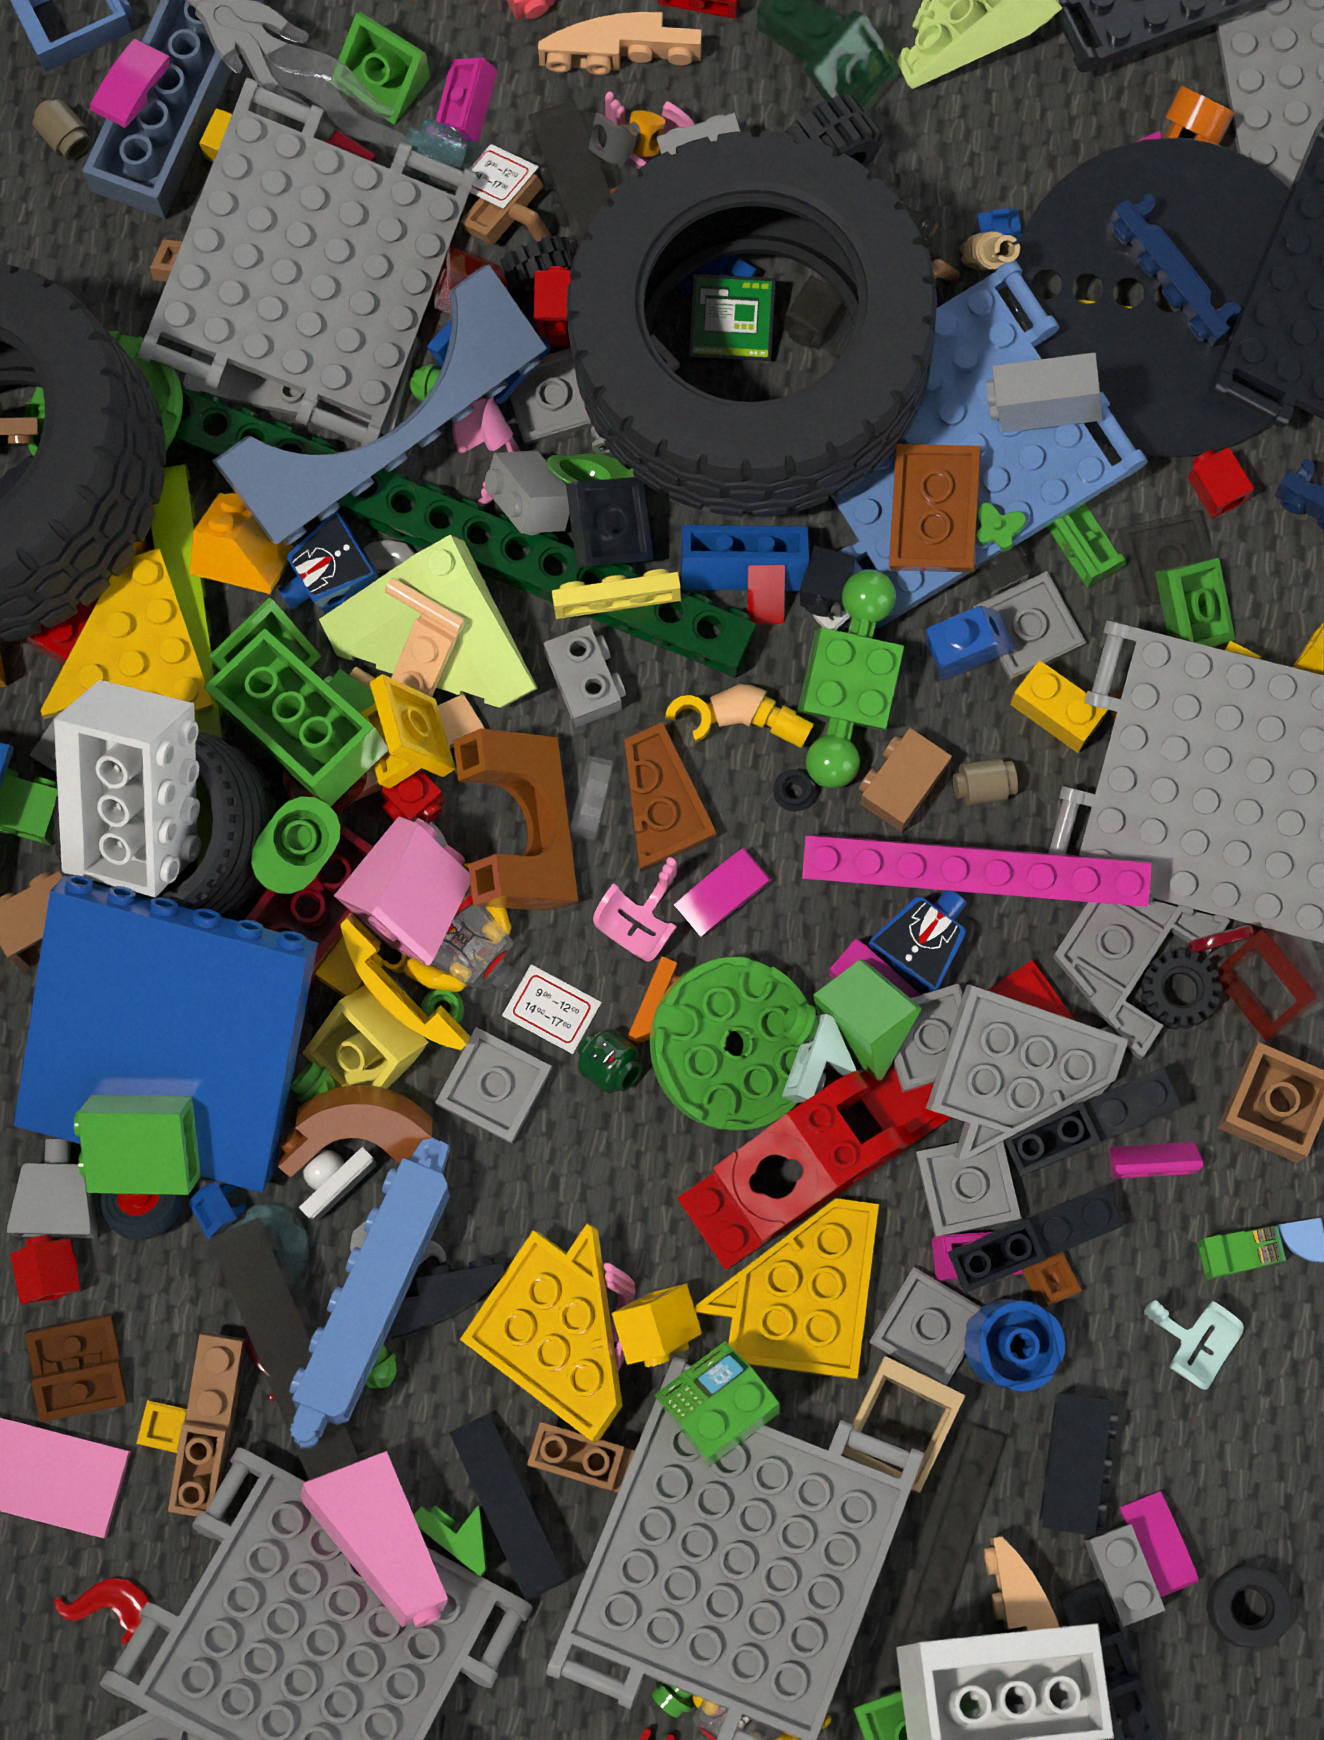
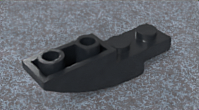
M1163 1066L1085 1102L1081 1101L1054 1113L1005 1139V1142L1022 1177L1140 1128L1144 1124L1183 1106Z
M1102 1186L947 1252L963 1292L967 1293L1123 1227V1224L1107 1186Z
M484 1258L468 1262L469 1269L452 1272L451 1265L426 1269V1277L416 1278L419 1296L412 1297L411 1290L407 1291L385 1341L429 1329L473 1306L495 1288L506 1271L504 1264H495L494 1258Z

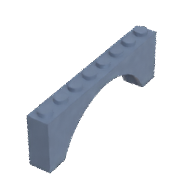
M490 265L482 266L449 290L451 332L445 361L439 376L425 399L395 429L364 446L349 451L322 455H307L284 451L269 446L251 436H246L213 460L216 467L273 544L277 545L283 541L287 546L306 533L303 527L304 524L317 516L319 521H322L340 508L337 500L348 492H351L355 497L374 483L371 476L383 467L387 472L393 470L408 458L404 453L416 443L421 448L441 435L438 429L439 426L450 418L454 424L459 422L475 410L471 403L479 397L485 395L487 399L492 398L508 386L504 380L517 370L523 375L541 362L538 355L547 349Z

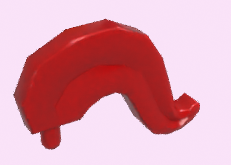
M109 1578L95 1584L72 1604L67 1605L62 1597H57L54 1600L55 1608L59 1615L70 1621L84 1619L104 1607L111 1608L117 1614L120 1626L127 1630L122 1637V1643L125 1645L129 1643L142 1620L139 1615L147 1602L151 1603L145 1591L130 1580Z

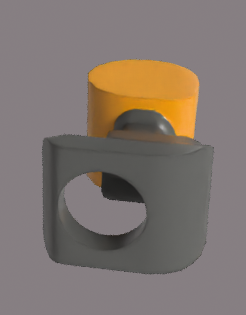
M638 110L631 113L628 126L625 124L617 125L604 115L595 113L588 149L603 160L614 164L625 162L633 153L642 157L657 155L660 152L657 137L663 134L666 121L658 114ZM601 125L604 127L607 135L604 148L598 140V131Z

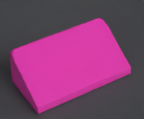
M484 57L454 59L451 61L433 127L439 130L436 133L443 134L447 129L446 125H449L455 129L450 130L452 133L449 136L479 142L498 72Z
M1194 1142L1109 1147L1110 1171L1113 1179L1196 1174L1203 1168V1160Z

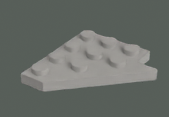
M967 984L926 1109L965 1122L954 1157L966 1161L1114 1082L1129 1039Z

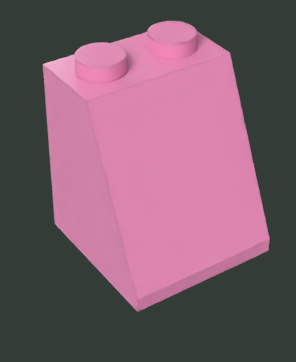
M398 816L334 896L391 948L429 966L434 960L471 883L470 874L462 866L466 861L462 855L448 845L442 847L434 840L438 833L430 825L419 818L412 822Z

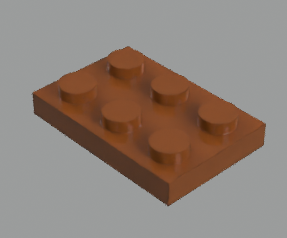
M896 444L889 554L890 570L975 571L981 466L980 446Z

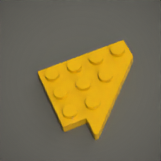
M835 1198L698 1303L695 1312L732 1318L729 1345L749 1365L857 1380L879 1204Z
M586 1224L567 1253L541 1233L532 1231L460 1340L592 1442L600 1440L623 1406L598 1229Z

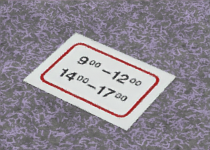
M491 144L470 168V170L477 172L470 193L504 209L539 166Z
M531 964L502 1016L573 1054L602 1002Z

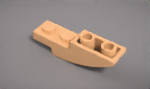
M633 12L597 17L571 25L539 41L540 66H546L554 72H567L570 68H585L588 72L595 75H605L610 70L619 71L621 56H628L631 61L637 63H646L652 58L668 59L670 63L675 65H688L692 61H700L701 30L663 27L662 12Z
M1003 1537L990 1538L991 1548H984V1557L988 1575H996L999 1593L991 1594L995 1620H1004L1006 1629L1023 1627V1632L1059 1628L1056 1616L1045 1592L1021 1556Z

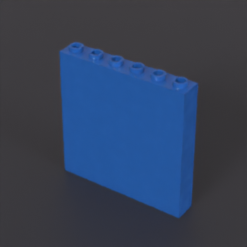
M64 876L51 889L14 1126L81 1144L80 1137H77L74 1132V1117L91 1095L192 1096L201 1177L263 1193L273 1177L276 1167L318 942L307 940L304 935L293 931L280 933L265 929L260 923L252 920L235 921L223 918L218 912L210 909L193 910L181 907L172 899L161 897L151 899L136 895L132 889L127 887L115 886L109 888L94 884L90 878L85 876Z

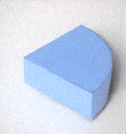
M1321 1218L1277 1225L1281 1241L1293 1253L1310 1262H1324V1231Z

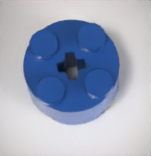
M1000 1299L986 1304L967 1321L965 1352L970 1366L983 1381L1010 1390L1030 1391L1045 1385L1054 1376L1053 1373L1057 1369L1059 1362H1062L1065 1353V1339L1057 1319L1042 1307L1027 1301ZM1013 1337L1019 1338V1344L1014 1346L1013 1352H1011L1010 1344L1013 1342Z

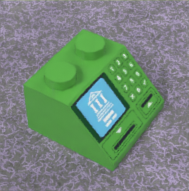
M726 1341L654 1395L708 1468L780 1413L779 1402L752 1367Z

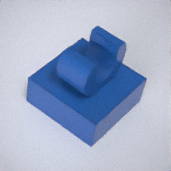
M1018 208L996 209L991 212L977 213L979 233L999 232L1003 235L1015 237L1017 240L1012 245L1019 243L1022 232Z
M214 1181L201 1187L188 1202L208 1240L223 1233L246 1210L245 1204H241L238 1207H230L225 1198L236 1189L234 1185L226 1184L220 1188L217 1182Z

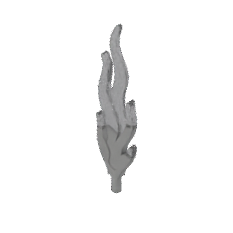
M185 0L196 8L195 15L205 26L214 49L222 61L235 73L239 74L243 68V64L236 52L237 50L243 56L261 88L311 108L303 100L287 92L284 87L301 93L323 108L332 121L349 136L359 140L383 144L398 149L402 141L412 145L411 150L418 152L415 145L402 133L360 115L341 97L337 89L347 92L372 115L391 118L394 114V109L379 103L346 65L319 51L288 44L268 34L265 29L272 30L287 40L300 43L307 42L309 37L306 31L292 25L269 6L252 0Z

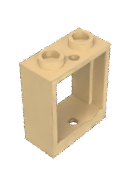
M885 1356L852 1423L853 1430L862 1431L885 1380L944 1408L924 1452L922 1463L911 1489L912 1492L918 1494L927 1479L965 1395ZM846 1446L842 1457L895 1478H901L902 1472L858 1450Z

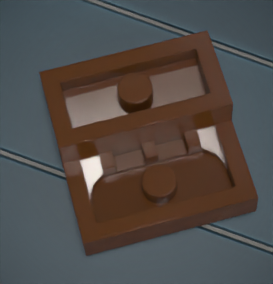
M113 1313L30 1329L25 1332L34 1375L31 1382L40 1422L127 1405V1393Z

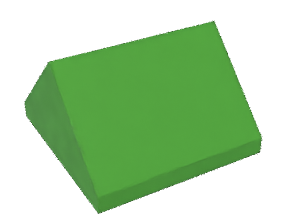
M358 12L354 17L329 84L395 125L430 79L427 56L422 50L363 13Z
M1219 558L1155 572L1168 636L1209 647L1236 640Z
M270 597L209 655L216 670L220 672L265 628L308 668L321 657L318 651Z
M858 960L813 994L817 1015L828 1014L834 1017L850 1057L876 1080H882L922 1008L865 960Z

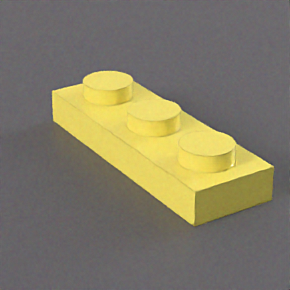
M656 569L644 573V577L627 579L626 576L615 575L604 578L602 583L585 585L584 582L580 581L565 583L560 586V589L552 590L556 619L681 601L678 572L669 573L665 569Z

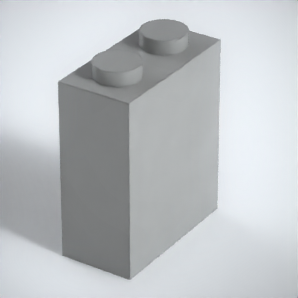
M1096 353L992 366L994 380L986 381L987 399L991 420L999 419L1001 433L1102 421Z

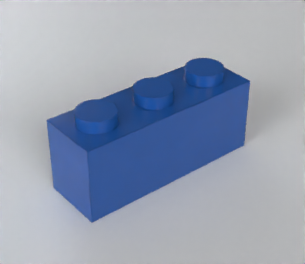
M682 525L680 554L681 589L748 590L749 565H784V591L800 590L809 563L808 526Z

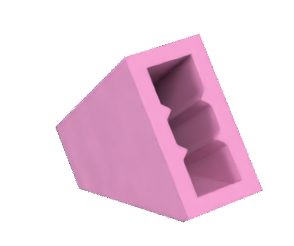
M387 1451L303 1483L300 1495L303 1504L401 1627L414 1623L416 1628H419L441 1617L440 1612L444 1610L448 1598Z

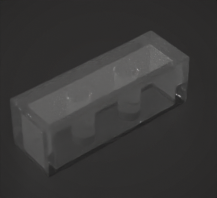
M587 756L570 827L571 836L593 841L597 840L614 768L612 760Z

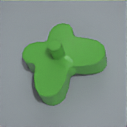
M983 503L978 507L977 513L982 526L976 534L978 543L988 545L995 542L1001 550L1009 551L1013 546L1012 538L1025 528V515L1020 511L1001 515L989 503Z

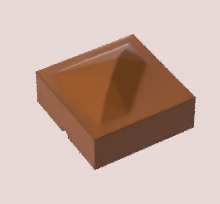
M1063 1252L1022 1270L1039 1306L1043 1309L1082 1291Z

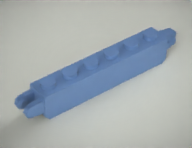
M434 1138L423 1139L410 1160L403 1158L398 1169L391 1168L382 1187V1192L386 1193L380 1209L373 1207L368 1215L364 1226V1232H367L368 1235L362 1248L355 1247L348 1259L346 1271L350 1274L344 1287L337 1286L330 1298L327 1311L331 1312L328 1322L325 1328L318 1327L311 1339L308 1349L309 1352L313 1353L306 1369L300 1367L293 1378L290 1393L294 1394L292 1401L298 1410L293 1418L294 1423L291 1424L292 1428L290 1431L292 1433L290 1435L294 1437V1442H297L301 1449H312L313 1446H316V1443L319 1442L318 1438L322 1437L328 1422L339 1425L349 1421L450 1198L448 1185L443 1175L450 1148L448 1144Z

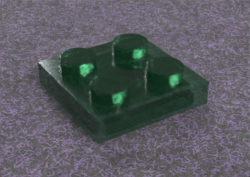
M855 10L852 11L804 68V71L824 100L843 94L854 95L866 112L869 111L901 73L899 65L865 13Z

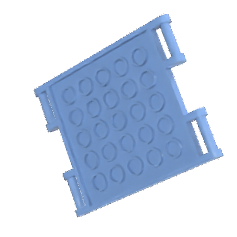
M1016 260L1004 263L995 273L937 308L932 363L927 390L922 404L917 408L918 413L904 439L898 443L980 446L981 466L978 507L983 503H989L1001 515L1020 511L1026 518L1025 528L1012 538V547L1135 473L1148 461L1141 450H1135L1108 409L1110 402L1103 392H1100L1102 421H1097V423L1122 459L1113 467L1084 423L1001 433L999 419L991 420L986 381L994 380L992 366L1041 360L1034 347L1051 337L1059 329V325L1054 317L1047 316L1022 278L1023 270ZM1006 285H1008L1034 325L1025 333L997 292ZM896 448L879 468L871 474L866 472L865 479L852 489L837 497L832 494L830 495L859 541L853 546H848L838 551L855 556L853 574L862 571L858 561L868 556L876 570L885 574L895 587V606L885 619L876 623L875 628L888 624L971 573L890 570L889 554ZM979 517L977 519V531L982 527ZM976 536L975 570L1005 551L1001 550L995 542L981 545L978 543Z

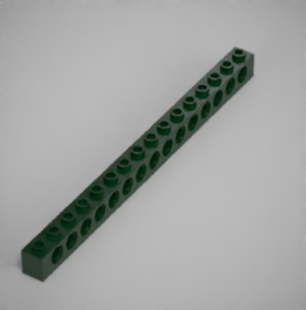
M181 383L182 409L189 410L190 412L186 418L180 420L177 432L170 446L211 463H214V459L246 436L262 440L269 446L298 454L322 455L339 453L334 451V447L325 440L317 437H312L311 440L296 435L297 432L286 424L274 422L271 425L259 420V416L247 408L238 406L234 410L222 405V401L216 396L204 391L195 394L186 390L185 386ZM223 424L227 426L221 435H208L210 428L215 425ZM380 469L371 476L374 481L371 486L377 488L373 496L362 498L357 495L354 497L351 492H348L337 500V503L340 505L337 512L340 516L420 549H425L449 535L457 537L465 542L481 574L553 603L552 590L560 589L561 585L568 582L580 581L585 583L591 578L603 580L606 577L623 575L627 579L642 577L636 574L634 568L625 563L577 568L574 548L561 544L560 539L552 533L540 532L537 535L521 534L506 515L500 514L499 518L484 512V508L481 505L468 499H462L461 502L447 497L446 492L435 485L425 483L423 487L408 481L409 478L396 469L389 472ZM402 501H411L415 504L414 508L408 513H398L394 510L395 506ZM440 516H447L453 520L451 525L444 529H437L432 526L433 521ZM482 531L491 535L490 539L481 545L469 541L476 532ZM516 547H523L529 551L528 555L522 560H512L507 556L509 551ZM552 563H562L567 567L566 571L559 576H551L545 572L546 568ZM693 592L689 596L681 593V601L583 615L733 678L737 677L756 633V623L752 622L751 617L746 613L733 608H729L728 611L713 606V602L709 598ZM668 609L676 610L682 615L681 619L675 623H666L659 616ZM705 625H713L720 630V634L714 639H705L698 634V630Z

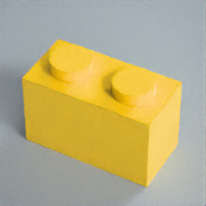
M1041 660L1036 663L1014 692L1010 704L1077 753L1081 751L1103 722L1108 709L1085 704L1087 693Z
M687 1283L650 1292L611 1313L627 1364L644 1361L645 1367H652L671 1360L670 1355L688 1350V1342L702 1334Z

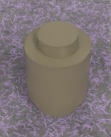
M49 99L42 102L36 108L33 127L57 155L64 156L67 160H73L86 152L92 141L88 135L89 130L64 100Z
M1001 758L960 764L959 773L953 774L954 792L957 799L964 798L966 806L1007 800L1008 795H1014L1018 792V780L1014 763L1012 761L1003 762Z

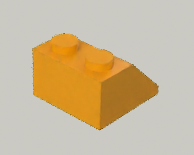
M219 493L193 531L189 574L270 594L290 562L287 556L294 547L292 544L286 546L283 541L277 545L273 544L237 494Z

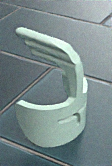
M1157 1300L1149 1303L1144 1312L1145 1315H1148L1149 1319L1154 1320L1156 1324L1181 1339V1347L1174 1356L1170 1368L1203 1390L1209 1388L1223 1362L1244 1331L1242 1322L1214 1301L1206 1307L1194 1326L1189 1330L1184 1329L1168 1317L1169 1311L1165 1310ZM1213 1325L1214 1330L1204 1344L1213 1351V1355L1200 1350L1192 1365H1188V1360L1208 1328Z

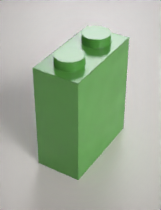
M91 1095L80 1110L76 1112L74 1132L77 1137H80L82 1149L79 1157V1172L82 1177H85L87 1193L189 1195L201 1177L192 1096Z

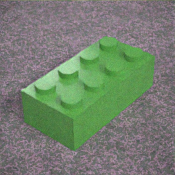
M265 628L204 686L218 707L317 799L327 803L330 807L388 751L387 744L376 728Z

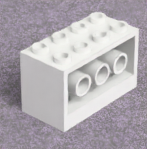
M99 680L54 718L62 872L85 876L93 881L112 886L127 887L134 892L156 897L169 883L174 882L179 873L197 859L201 849V839L197 836V818L200 812V801L196 797L199 763L195 757L198 724L194 718V703Z
M1098 1624L920 1642L896 1647L908 1740H1102L1113 1738Z

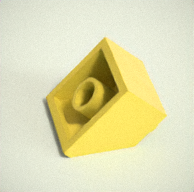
M364 985L337 1003L302 1054L320 1068L326 1066L329 1069V1073L335 1081V1088L368 1085L387 1089L414 1063L429 1042L395 1018L375 998L368 987Z

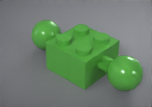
M862 570L853 574L847 580L842 591V603L846 612L851 616L849 631L845 633L823 627L815 630L797 712L829 719L826 736L817 739L807 752L806 768L814 782L829 789L841 788L849 784L858 773L860 757L855 745L850 741L853 726L856 725L875 730H883L887 727L904 646L873 639L876 623L882 621L891 613L896 602V591L892 581L885 574L877 570Z

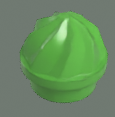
M426 365L421 369L415 370L413 377H411V391L414 397L421 402L430 392L441 371L439 365Z
M311 1062L293 1081L291 1089L298 1094L297 1099L300 1102H306L316 1095L334 1089L335 1081L326 1066L320 1068L317 1064Z
M384 1344L366 1381V1385L369 1388H386L395 1378L397 1372L396 1356L393 1351H388Z

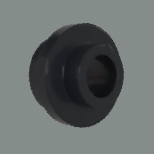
M796 769L787 770L781 773L775 780L773 786L774 799L781 808L787 811H802L812 803L815 797V784L812 778L804 771ZM789 785H799L802 789V794L797 798L789 797L786 793Z

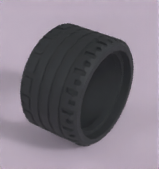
M198 731L195 742V757L199 763L198 776L203 781L210 797L213 814L212 835L207 852L194 874L180 886L156 897L135 893L136 895L151 899L160 897L172 899L178 903V906L193 910L210 909L218 912L221 917L227 918L231 915V911H238L242 908L246 900H250L256 894L255 890L258 886H262L261 882L256 878L251 865L252 849L259 835L276 814L275 806L277 804L275 797L270 792L272 788L269 781L265 780L262 769L254 765L255 760L250 755H247L239 746L230 744L229 740ZM56 796V808L52 821L54 822V830L52 831L53 839H55L56 856H59L61 861L58 796ZM93 881L94 884L106 886V887H109V888L115 887V886H112V885H108V884H104V883H101V882Z

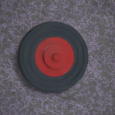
M102 1193V1212L108 1225L118 1235L130 1240H147L162 1234L174 1223L181 1208V1195Z

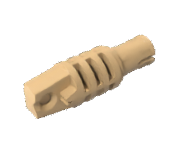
M985 232L972 235L959 246V250L963 254L961 261L965 266L983 271L998 269L1004 263L1014 261L1020 253V245H1012L1017 239L1011 235H1003L999 232Z

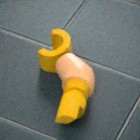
M738 684L710 697L711 702L707 704L699 697L692 695L680 696L668 706L665 716L666 720H676V716L684 709L697 711L702 721L700 726L692 731L695 743L706 737L713 723L717 722L719 727L741 723L750 726L753 723L760 728H763L764 725L771 727L770 733L802 749L814 725L797 716L796 711L783 705L782 709L776 707V701L766 696L767 691L747 684Z

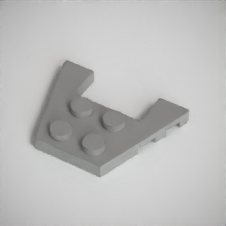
M1149 897L1148 907L1088 902L1053 958L1107 1024L1115 1031L1117 1036L1129 1039L1127 1048L1136 1058L1141 1060L1163 1025L1126 1002V998L1169 932L1189 943L1197 938L1224 931L1230 920L1219 915L1211 916L1196 912L1192 908L1181 905L1173 906L1157 902ZM1212 949L1202 952L1208 955Z

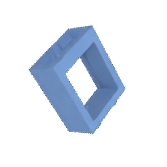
M10 0L45 72L132 32L127 18L133 16V12L128 1L105 0L112 15L50 43L33 10V7L48 0Z

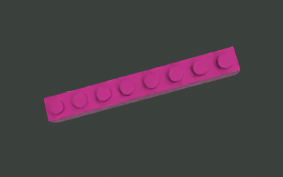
M809 834L805 837L802 878L1148 907L1152 863L1150 861Z

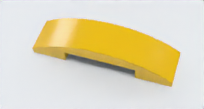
M351 912L341 923L343 939L355 969L370 992L395 1018L416 1033L441 1045L462 1050L468 1044L470 1035L442 1006H439L429 1017L371 957L377 951L381 942Z

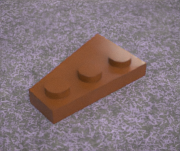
M663 722L624 739L640 872L666 861L668 857L679 855L717 837L711 820Z

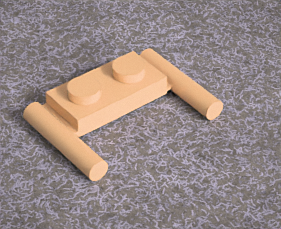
M391 578L385 588V593L421 613L420 617L415 620L391 678L432 697L466 619L397 579ZM355 667L350 676L372 691L370 682L376 678Z

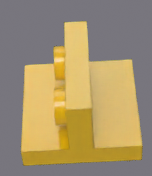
M384 674L371 681L370 686L375 703L360 714L376 728L388 747V751L374 764L379 784L390 789L421 768L441 777L454 771L456 768L436 699Z

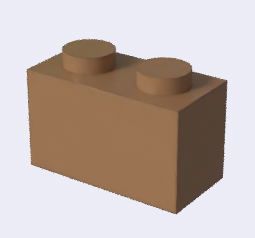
M911 728L908 729L903 738L898 735L894 736L882 755L887 758L886 762L879 772L872 768L859 786V790L864 792L861 796L860 804L900 832L904 830L948 768L952 757Z

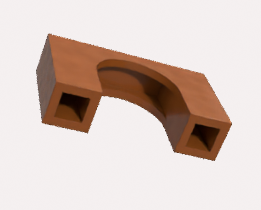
M481 728L453 740L458 781L491 784L506 790L520 805L528 828L527 846L522 856L494 854L468 864L473 906L548 911L577 902V883L558 737Z

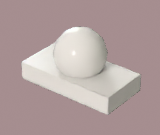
M363 1147L346 1163L335 1151L321 1149L303 1166L305 1181L316 1191L299 1208L311 1221L318 1222L377 1166V1162Z

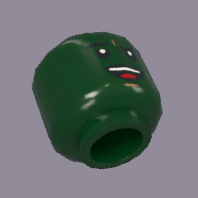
M603 1030L597 1035L594 1033L589 1034L578 1048V1054L580 1055L578 1068L580 1074L606 1093L610 1094L619 1090L622 1092L627 1091L635 1084L642 1072L640 1050L614 1030Z

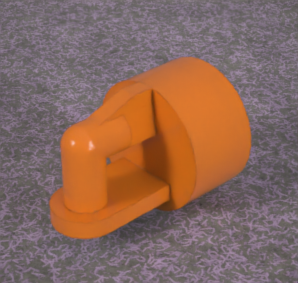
M1181 86L1165 118L1172 122L1164 138H1178L1184 127L1197 134L1194 140L1219 145L1235 112Z

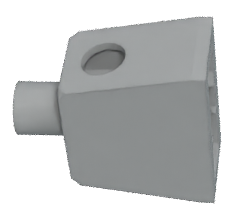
M47 1139L45 1142L44 1164L25 1163L22 1165L8 1221L7 1233L15 1237L51 1235L55 1238H97L93 1193H87L85 1177L80 1175L79 1164H70L71 1141Z

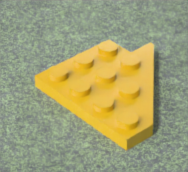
M160 548L134 556L119 577L111 575L109 579L111 585L101 594L45 700L41 713L44 720L59 715L99 680L194 703V714L214 708L211 697L204 688L206 683Z

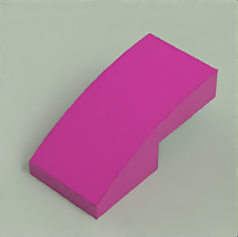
M133 39L101 83L90 104V111L126 128L147 104V92L169 68V56Z
M742 848L700 881L674 905L701 937H704L736 908L742 907L754 897L771 879L748 851Z
M1161 1491L1120 1507V1513L1125 1525L1132 1524L1160 1598L1199 1582L1187 1548Z

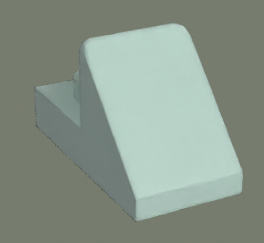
M828 1014L815 1015L819 1019L817 1031L810 1041H804L800 1045L782 1097L800 1103L805 1102L820 1092L826 1078L825 1073H823L824 1068L839 1075H847L856 1071L835 1019Z

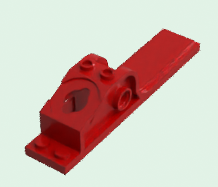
M1033 960L987 990L1074 1020ZM893 1062L882 1080H876L866 1070L861 1073L856 1070L833 1082L778 1119L758 1136L713 1167V1174L678 1196L677 1200L726 1271L942 1126L952 1117L926 1109L934 1083L903 1093ZM859 1101L881 1131V1133L864 1144L859 1142L839 1112L842 1108L847 1110ZM772 1155H781L788 1160H797L803 1167V1175L797 1180L794 1190L783 1198H773L765 1193H757L750 1184L751 1177L757 1172L759 1164Z

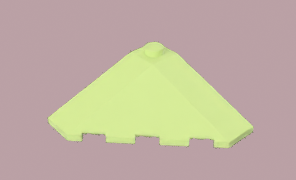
M923 0L912 25L913 28L919 30L915 46L911 50L903 48L897 62L907 84L914 89L1030 35L1041 25L1050 21L1062 9V6L1058 0Z
M452 535L414 554L319 619L337 656L354 661L355 657L375 663L376 669L393 674L415 620L421 615L420 612L385 593L388 582L391 578H395L466 619L436 688L461 696L463 692L485 698L484 703L498 708H503L537 689L465 542Z

